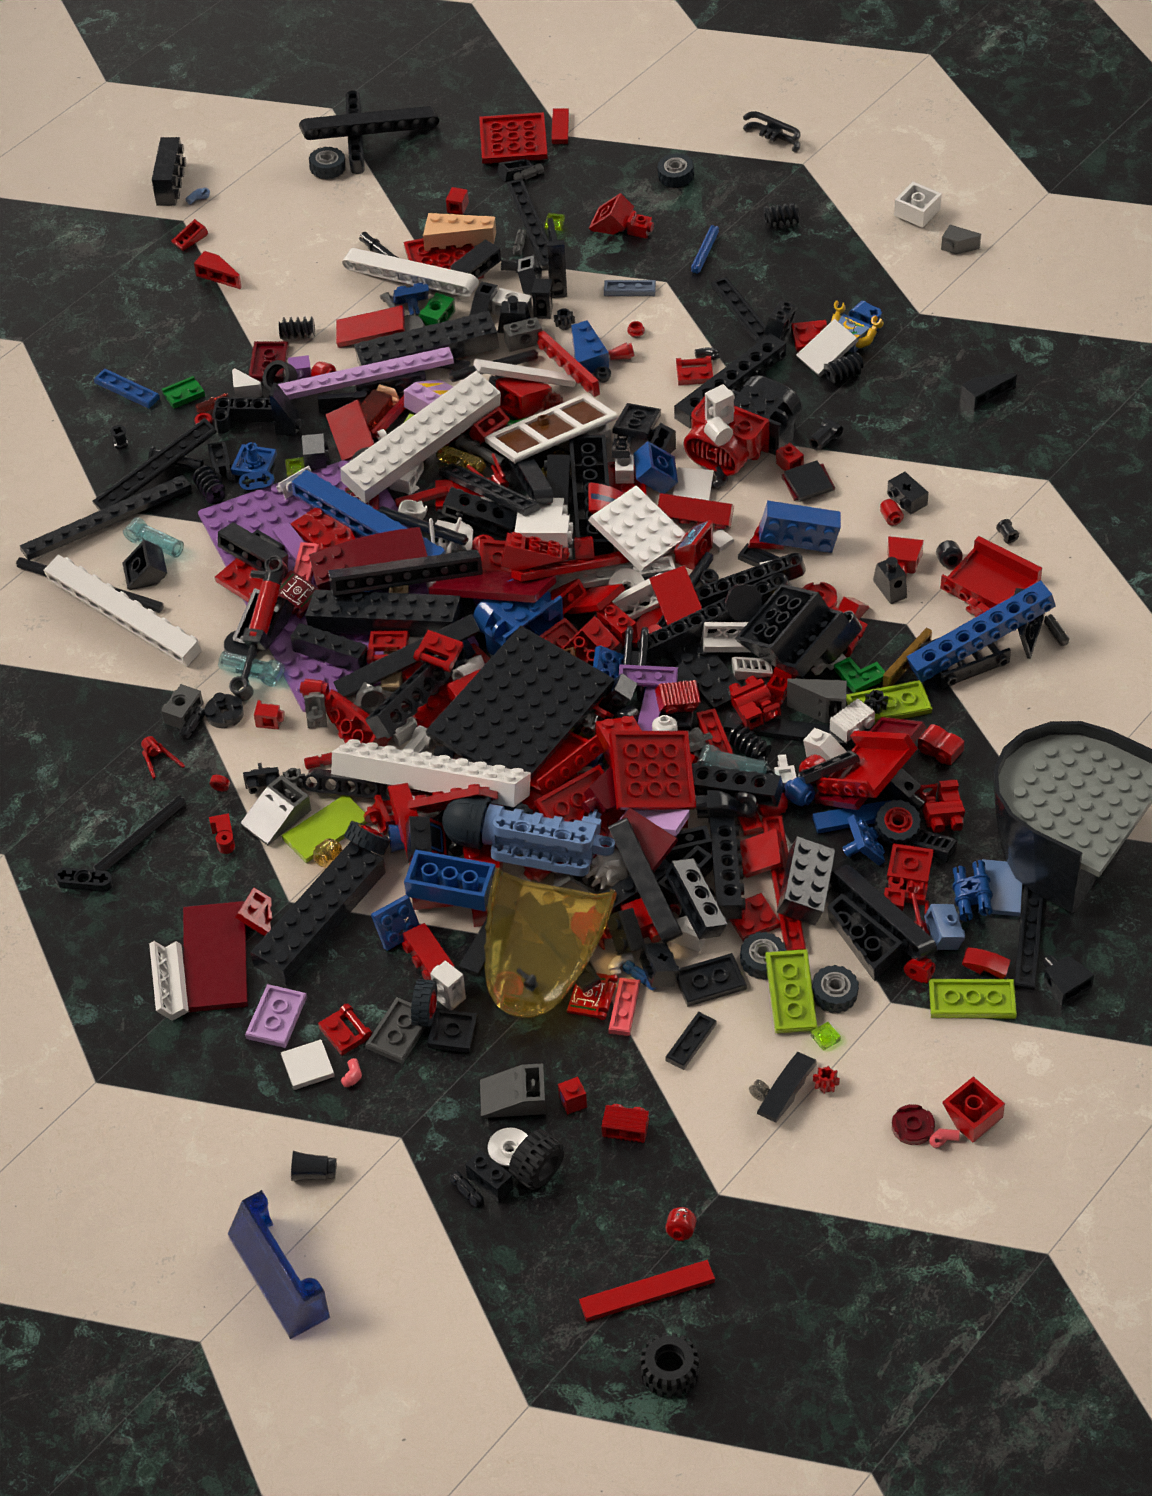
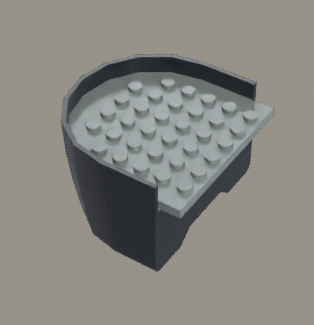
M1050 721L1023 730L1004 746L994 767L993 790L1001 847L1004 858L1015 878L1036 895L1074 913L1091 890L1096 877H1100L1152 804V749L1111 729L1083 721Z

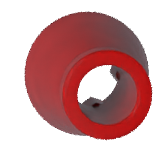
M626 342L608 350L610 360L631 359V357L635 356L632 343L627 344Z

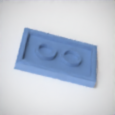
M982 859L986 865V874L991 880L990 890L993 893L991 898L992 914L1020 916L1022 883L1015 878L1007 862Z

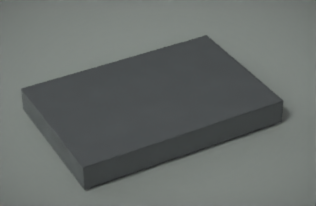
M396 997L365 1046L368 1050L403 1064L427 1027L412 1025L411 1003Z

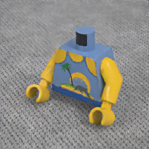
M835 301L834 308L836 313L833 314L831 322L834 319L837 320L858 339V342L848 351L853 353L860 348L869 346L877 333V328L883 326V320L880 318L879 322L876 323L878 317L876 315L873 316L871 319L872 326L846 314L840 316L846 307L843 302L842 307L837 308L838 301Z

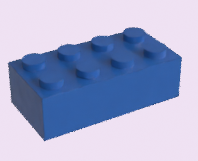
M767 500L759 525V542L832 553L841 529V512Z
M415 850L404 880L405 893L411 898L486 911L496 882L495 864Z

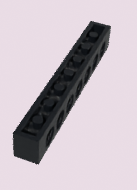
M771 333L674 405V419L691 428V413L705 397L706 392L723 384L729 390L739 392L751 377L761 376L778 361L785 358L786 342Z
M468 639L462 641L464 647L450 672L425 662L365 719L377 739L392 737L396 733L395 730L405 725L407 723L406 720L418 712L417 709L428 703L430 696L437 694L439 688L450 681L449 678L452 676L453 670L465 664V661L476 653ZM434 655V657H436V658H439V659H442V660H445V661L448 660L447 658H444V657H441V656H438V655Z

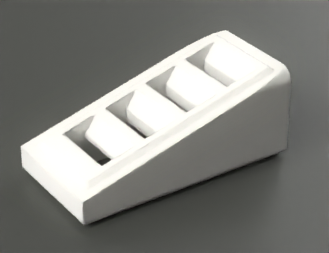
M732 657L733 674L737 680L747 679V677L752 675L756 678L773 676L771 664L763 659Z

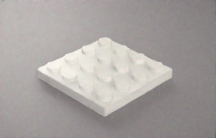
M637 486L593 514L588 520L640 572L673 550L677 544L683 541L686 534Z

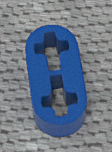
M269 471L246 473L239 479L240 486L245 490L266 488L274 483V475ZM264 474H266L267 477H270V480L267 481V484H265V482L263 481L259 482L258 480L260 478H264ZM246 477L251 480L255 479V482L250 483L249 487L244 484V481L247 479Z

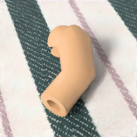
M383 385L378 386L377 393L385 395L389 404L393 407L399 401L396 390Z

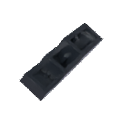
M797 1051L767 1093L757 1110V1114L776 1123L794 1102L796 1093L805 1084L806 1077L815 1067L816 1059Z

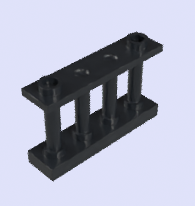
M934 640L921 644L920 648L926 646ZM992 642L987 647L993 654L983 657L977 651L972 654L975 661L966 664L964 660L957 662L959 667L941 671L940 687L943 689L953 686L963 680L997 667L1005 666L1010 663L1011 649L1007 648L1000 651L996 644Z

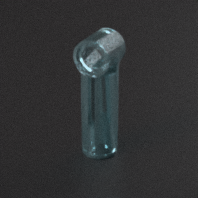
M135 517L123 530L124 536L130 542L136 543L137 541L147 540L161 546L163 553L174 558L179 557L184 548L183 541L148 526L144 520Z
M223 651L219 658V669L242 674L247 656ZM254 659L249 677L259 679L270 687H275L285 672V666L277 660L265 662Z
M713 745L703 746L697 762L705 766H719L727 769L736 768L742 771H756L764 774L767 771V761L722 752Z

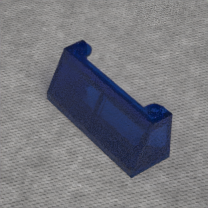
M260 1190L241 1201L228 1231V1237L289 1339H292L330 1318L324 1289L316 1279L306 1278L300 1281L268 1227L273 1226V1222L268 1211V1199L263 1191Z

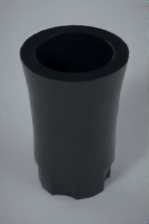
M293 1151L291 1181L336 1178L337 1158Z

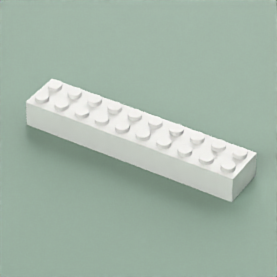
M476 370L340 468L341 481L364 503H367L471 427L476 421L500 406L501 392Z
M355 739L349 740L332 751L331 774L389 785L408 783L411 789L427 792L443 791L447 793L452 788L467 789L468 785L480 784V787H490L491 790L498 791V800H493L491 803L515 807L530 796L531 773L524 772L521 768L507 769L503 765L490 766L485 762L473 763L463 758L457 760L450 759V756L447 755L433 756L429 752L416 753L412 749L399 750L394 746L382 747L378 746L377 743L365 744Z

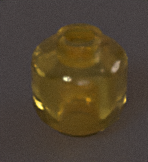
M327 838L318 844L313 850L316 864L327 868L343 850L341 844L331 838Z

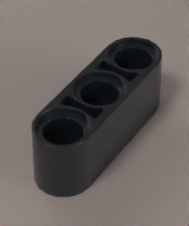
M852 611L843 613L849 623L821 655L820 658L825 664L835 662L861 632L862 625Z

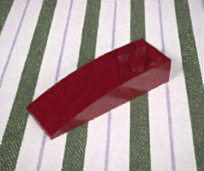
M420 527L364 536L309 554L316 586L319 590H331L328 570L428 556Z

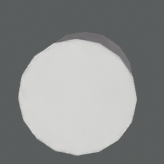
M721 417L712 418L704 428L705 434L718 446L726 444L733 435V430Z

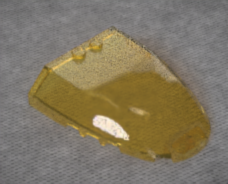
M495 868L487 905L486 944H484L486 983L488 992L495 1004L507 1014L520 1018L540 1016L553 1009L574 985L593 955L610 917L617 895L616 891L611 889L610 892L599 894L525 881L502 871L500 868ZM518 968H521L529 976L532 974L536 976L538 986L534 991L531 992L524 987L523 983L526 980L516 972Z

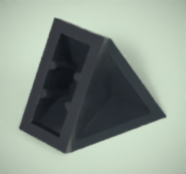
M660 422L651 431L648 441L671 454L676 449V431Z

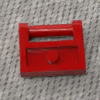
M711 356L682 360L681 358H676L678 386L704 384L712 378ZM706 365V366H702V367H686V368H682L683 366Z
M428 630L419 648L416 649L413 659L425 661L443 668L446 672H450L464 645L461 641ZM427 651V652L436 654V655H438V656L447 658L448 660L445 661V660L436 658V657H434V656L425 654V652Z
M371 631L367 663H373L389 655H375L376 651H397L407 646L409 632Z
M344 1004L339 1011L318 1023L319 1029L341 1056L369 1040L373 1034L370 1028L365 1027L354 1014L350 1004ZM347 1017L358 1030V1035L355 1036L342 1021L344 1018Z

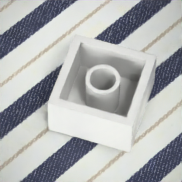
M912 182L895 199L894 216L923 228L941 209L942 194Z

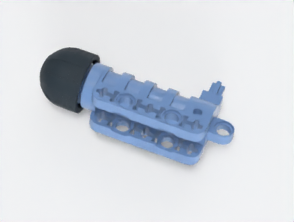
M477 795L452 800L443 813V828L451 841L460 846L479 850L482 849L484 844L491 845L492 859L500 862L574 876H585L589 873L595 854L609 856L614 853L615 849L614 839L600 835V818L602 814L598 813L597 809L590 812L588 817L583 816L582 821L574 820V822L564 821V818L559 816L547 818L544 817L543 813L535 812L531 815L524 813V810L516 808L514 811L505 810L504 806L491 804L490 797Z

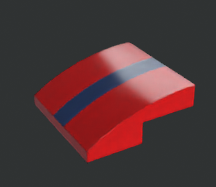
M588 484L589 512L595 514L624 493L603 484Z

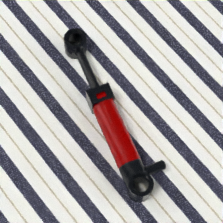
M272 555L266 559L264 565L266 571L252 570L250 573L252 578L263 579L250 626L245 628L242 641L249 648L241 676L234 677L229 683L230 691L242 701L249 700L254 693L248 678L256 650H266L269 641L267 633L282 581L287 576L289 570L284 561L277 555Z

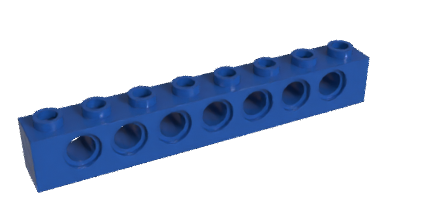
M1040 580L906 656L910 668L921 683L932 678L939 672L948 669L955 663L1056 607L1052 593Z

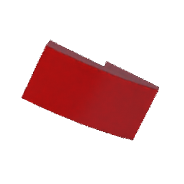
M968 947L962 965L979 974L985 970L1003 979L1007 974L1010 959L990 951Z

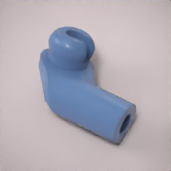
M208 188L196 189L185 198L186 202L192 204L196 200L207 199L210 195V190Z

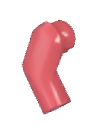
M356 1058L350 1059L347 1062L349 1071L341 1079L342 1085L346 1088L355 1085L362 1077Z
M938 1129L929 1139L931 1146L939 1148L948 1140L959 1141L960 1130Z

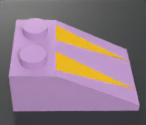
M440 379L415 382L404 390V407L417 414L453 388V386Z

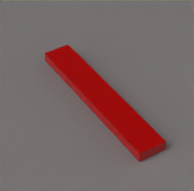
M704 1260L579 1299V1304L585 1320L588 1322L715 1283V1277L708 1260Z

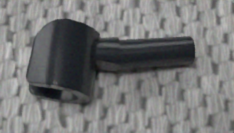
M518 968L516 972L526 980L523 983L524 987L531 992L534 991L538 986L536 976L533 974L529 976L521 968Z

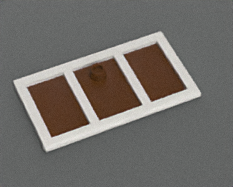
M585 393L491 433L485 437V442L512 462L517 463L618 419V415Z

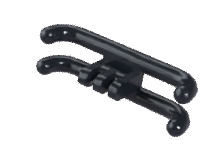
M757 111L748 112L743 116L745 121L750 118H758L767 122V125L759 122H748L743 126L744 131H748L751 128L761 130L759 136H765V139H770L772 142L780 138L794 145L792 147L793 152L799 150L801 133L796 127ZM783 130L793 133L794 136L783 133Z
M628 626L625 632L623 665L646 666L649 629L648 627H643L641 630L640 651H632L634 628ZM637 686V700L640 702L643 701L645 686Z

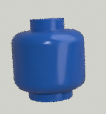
M800 777L789 780L785 785V796L797 806L809 805L815 797L813 785L811 783L805 784Z

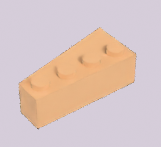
M428 213L423 234L424 250L429 251L433 247L446 249V246L456 245L457 248L470 243L472 246H476L485 239L494 244L496 236L495 217Z

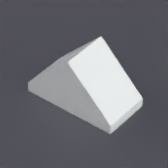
M235 368L232 370L235 397L258 398L263 396L261 382Z

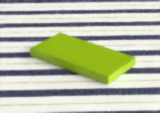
M920 680L872 689L883 691L884 696H888L887 710H883L880 714H875L874 724L881 717L905 719L932 713L931 704ZM872 690L847 694V704L850 705L857 698L864 703L865 694H870Z
M343 795L284 833L282 839L305 863H308L343 840L351 821L364 825L368 822L364 819L365 812L349 796Z
M808 951L766 952L765 959L775 1033L817 1031Z
M929 979L931 1018L1016 1019L1014 979Z

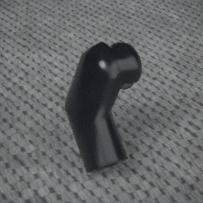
M705 347L694 350L696 358L711 356V360H718L720 358V352L717 348Z
M717 466L715 467L717 471L714 472L716 479L712 481V485L719 489L727 483L728 477L724 474L722 468Z

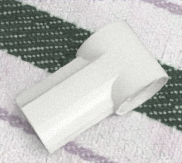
M478 655L465 661V664L454 669L452 674L453 681L482 669L485 665L482 656Z
M419 725L414 730L412 739L404 749H412L416 753H422L427 748L432 749L437 741L426 735L427 728Z

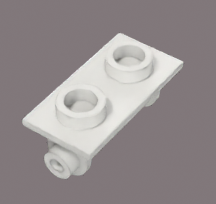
M309 466L278 483L276 488L278 492H283L285 499L293 495L292 481L305 470L311 472Z

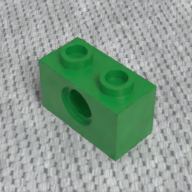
M436 293L429 299L428 304L419 313V317L422 319L425 327L448 321L456 312L455 299Z

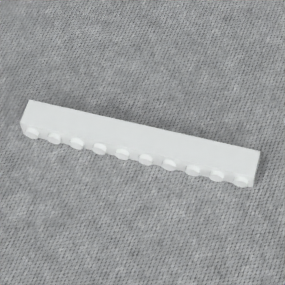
M58 554L44 569L49 581L184 666L188 667L201 652L198 644L199 640L195 636L185 634L184 630L179 626L174 627L166 618H160L153 610L145 609L137 600L132 601L124 592L116 591L110 583L105 584L97 575H91L84 567L76 566L68 557L63 558Z

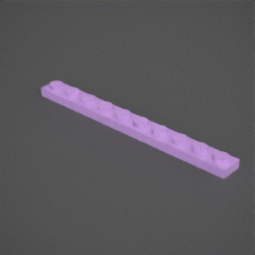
M445 347L278 385L289 399L449 365L453 364L454 360L450 348Z

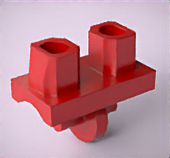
M375 795V803L367 807L364 819L373 825L377 824L379 832L387 835L389 825H396L394 815H389L393 811L391 801H383L381 795Z

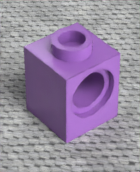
M309 355L288 358V363L297 372V380L311 377Z

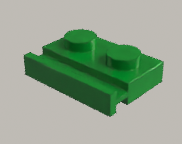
M194 376L162 389L163 395L166 396L173 409L205 396L203 388L195 380Z

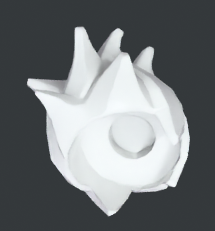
M614 849L612 855H597L593 859L591 865L593 867L586 875V878L596 875L591 886L594 887L601 883V889H604L606 885L614 886L618 881L629 877V871L619 850Z

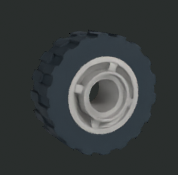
M330 146L317 148L310 153L309 169L315 177L321 179L339 177L345 171V155L338 148Z
M679 153L669 154L658 162V179L665 186L672 188L683 187L693 180L694 164L689 156Z
M756 932V934L749 935L741 945L740 964L743 966V970L749 976H753L756 979L767 980L766 959L760 955H765L766 952L786 951L785 944L772 933Z
M833 965L821 968L818 973L816 972L812 982L816 1005L830 1013H841L852 1008L854 1002L856 1003L859 990V982L856 979V975L843 966Z

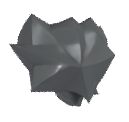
M364 682L356 695V701L353 703L368 714H371L393 692L385 691L381 686L375 687Z

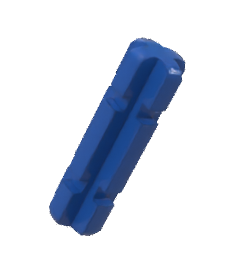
M630 960L624 963V972L629 975L632 974L631 977L640 980V983L646 985L650 990L657 988L650 986L642 968L639 966L635 967V963Z

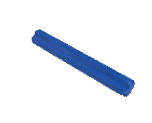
M710 226L691 266L692 273L698 274L701 271L719 233L718 226Z

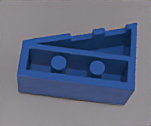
M588 320L571 325L575 359L591 374L598 367L604 366L609 368V352Z

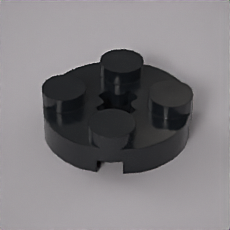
M222 692L214 694L213 698L205 706V715L209 724L216 728H228L227 725L238 724L244 716L242 700L234 695Z

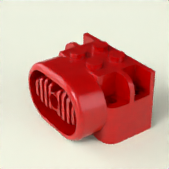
M704 397L691 413V431L686 435L683 442L685 452L693 462L709 470H714V472L717 471L715 467L720 466L725 475L732 476L740 471L748 459L755 461L760 458L761 451L768 453L769 419L734 406V421L727 424L733 430L731 439L724 445H716L704 432L705 425L707 424L705 420Z

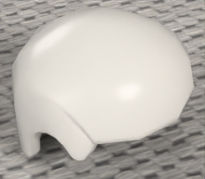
M404 500L400 503L398 511L423 520L427 512V506L424 507L422 501Z

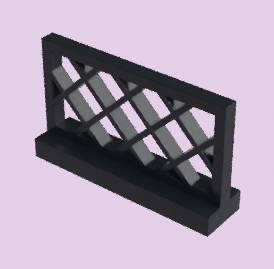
M547 218L549 241L546 242L548 278L552 279L553 298L567 297L564 240H557L553 218Z

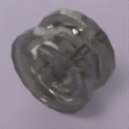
M759 1079L754 1082V1085L749 1087L751 1095L759 1101H763L770 1090L768 1085Z

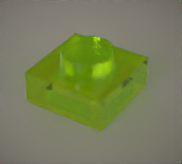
M548 213L547 218H553L555 230L562 231L565 215ZM548 219L545 222V229H548Z
M303 457L285 459L288 477L305 468Z
M829 1022L811 1031V1037L823 1051L841 1040V1036Z

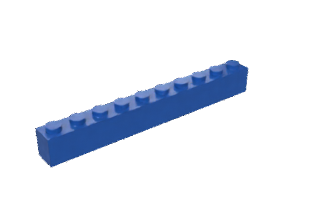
M305 470L292 481L294 496L315 508H320L323 513L363 536L407 529L399 522L387 517L384 513H380L372 506L361 502L358 498L349 495L344 490L337 488L329 481H325L317 474ZM423 537L428 556L446 554V550L441 546H437Z

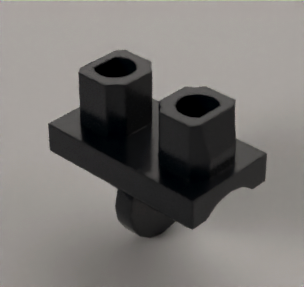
M262 762L258 763V769L243 772L245 788L248 789L250 794H257L260 792L259 787L270 785L280 776L278 767L263 768Z

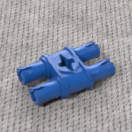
M978 860L979 867H977L976 861L973 862L974 876L966 878V868L963 866H958L959 873L957 867L953 868L955 882L952 888L955 892L954 901L956 906L959 907V918L961 921H967L966 914L969 921L973 918L971 905L978 903L981 915L987 916L986 909H988L989 915L993 912L991 906V898L993 896L990 890L991 880L986 874V865L982 860Z

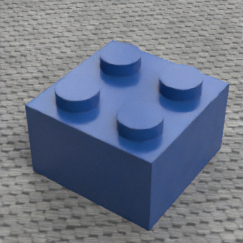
M649 441L633 453L636 480L663 494L678 483L675 456Z

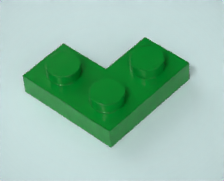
M849 657L834 664V671L843 681H847V686L853 693L861 692L883 681L885 671L878 662L860 669Z

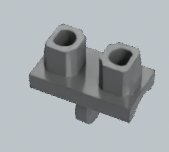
M310 692L309 695L304 696L308 728L315 726L327 727L324 694Z
M699 727L694 728L690 732L687 730L690 752L693 751L694 755L699 759L706 758L710 750L705 741L713 738L711 733L703 734Z

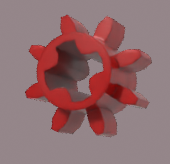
M829 1066L818 1068V1074H813L815 1089H819L823 1094L830 1091L835 1092V1085L838 1086L840 1084V1078L837 1077L838 1071H833Z

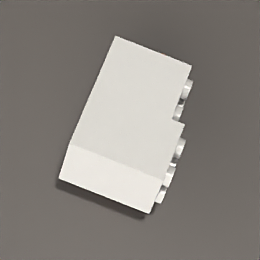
M553 498V503L539 505V510L526 516L517 512L515 532L529 538L535 536L542 541H556L563 545V548L567 547L570 554L566 561L572 559L574 540L572 539L573 522H570L568 505H564V498Z

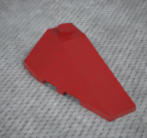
M334 689L330 690L325 699L326 714L331 723L335 724L338 729L340 739H343L345 743L355 739L365 744L377 743L378 746L382 747L388 745L392 737L377 739L365 719L370 714Z

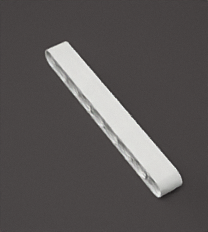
M351 248L342 260L343 266L350 271L411 285L416 283L428 284L429 289L464 297H470L479 284L478 279L472 274L357 248Z

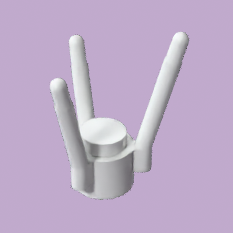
M461 517L458 518L454 531L458 532ZM430 518L431 542L441 546L446 550V554L452 553L454 542L450 541L447 547V543H443V538L439 537V541L435 543L433 519Z

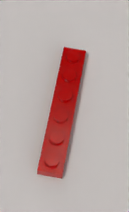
M544 330L539 332L538 347L547 353L548 357L552 358L568 375L572 376L576 383L584 387L586 392H589L593 397L600 395L599 380Z

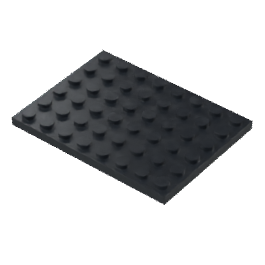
M520 625L426 730V735L470 762H485L490 766L503 765L507 769L521 768L524 772L531 773V780L614 685L615 680Z

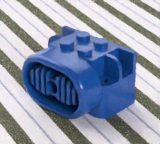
M549 591L535 603L482 599L477 605L473 617L480 632L485 635L488 653L493 656L520 625L540 636L563 619V602L560 595L551 600V593Z

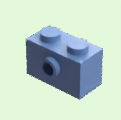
M931 904L924 918L930 936L936 943L937 950H958L965 939V932L961 927L959 914L956 912L954 904Z

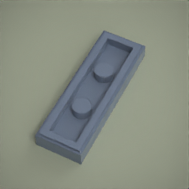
M604 280V296H655L656 280Z

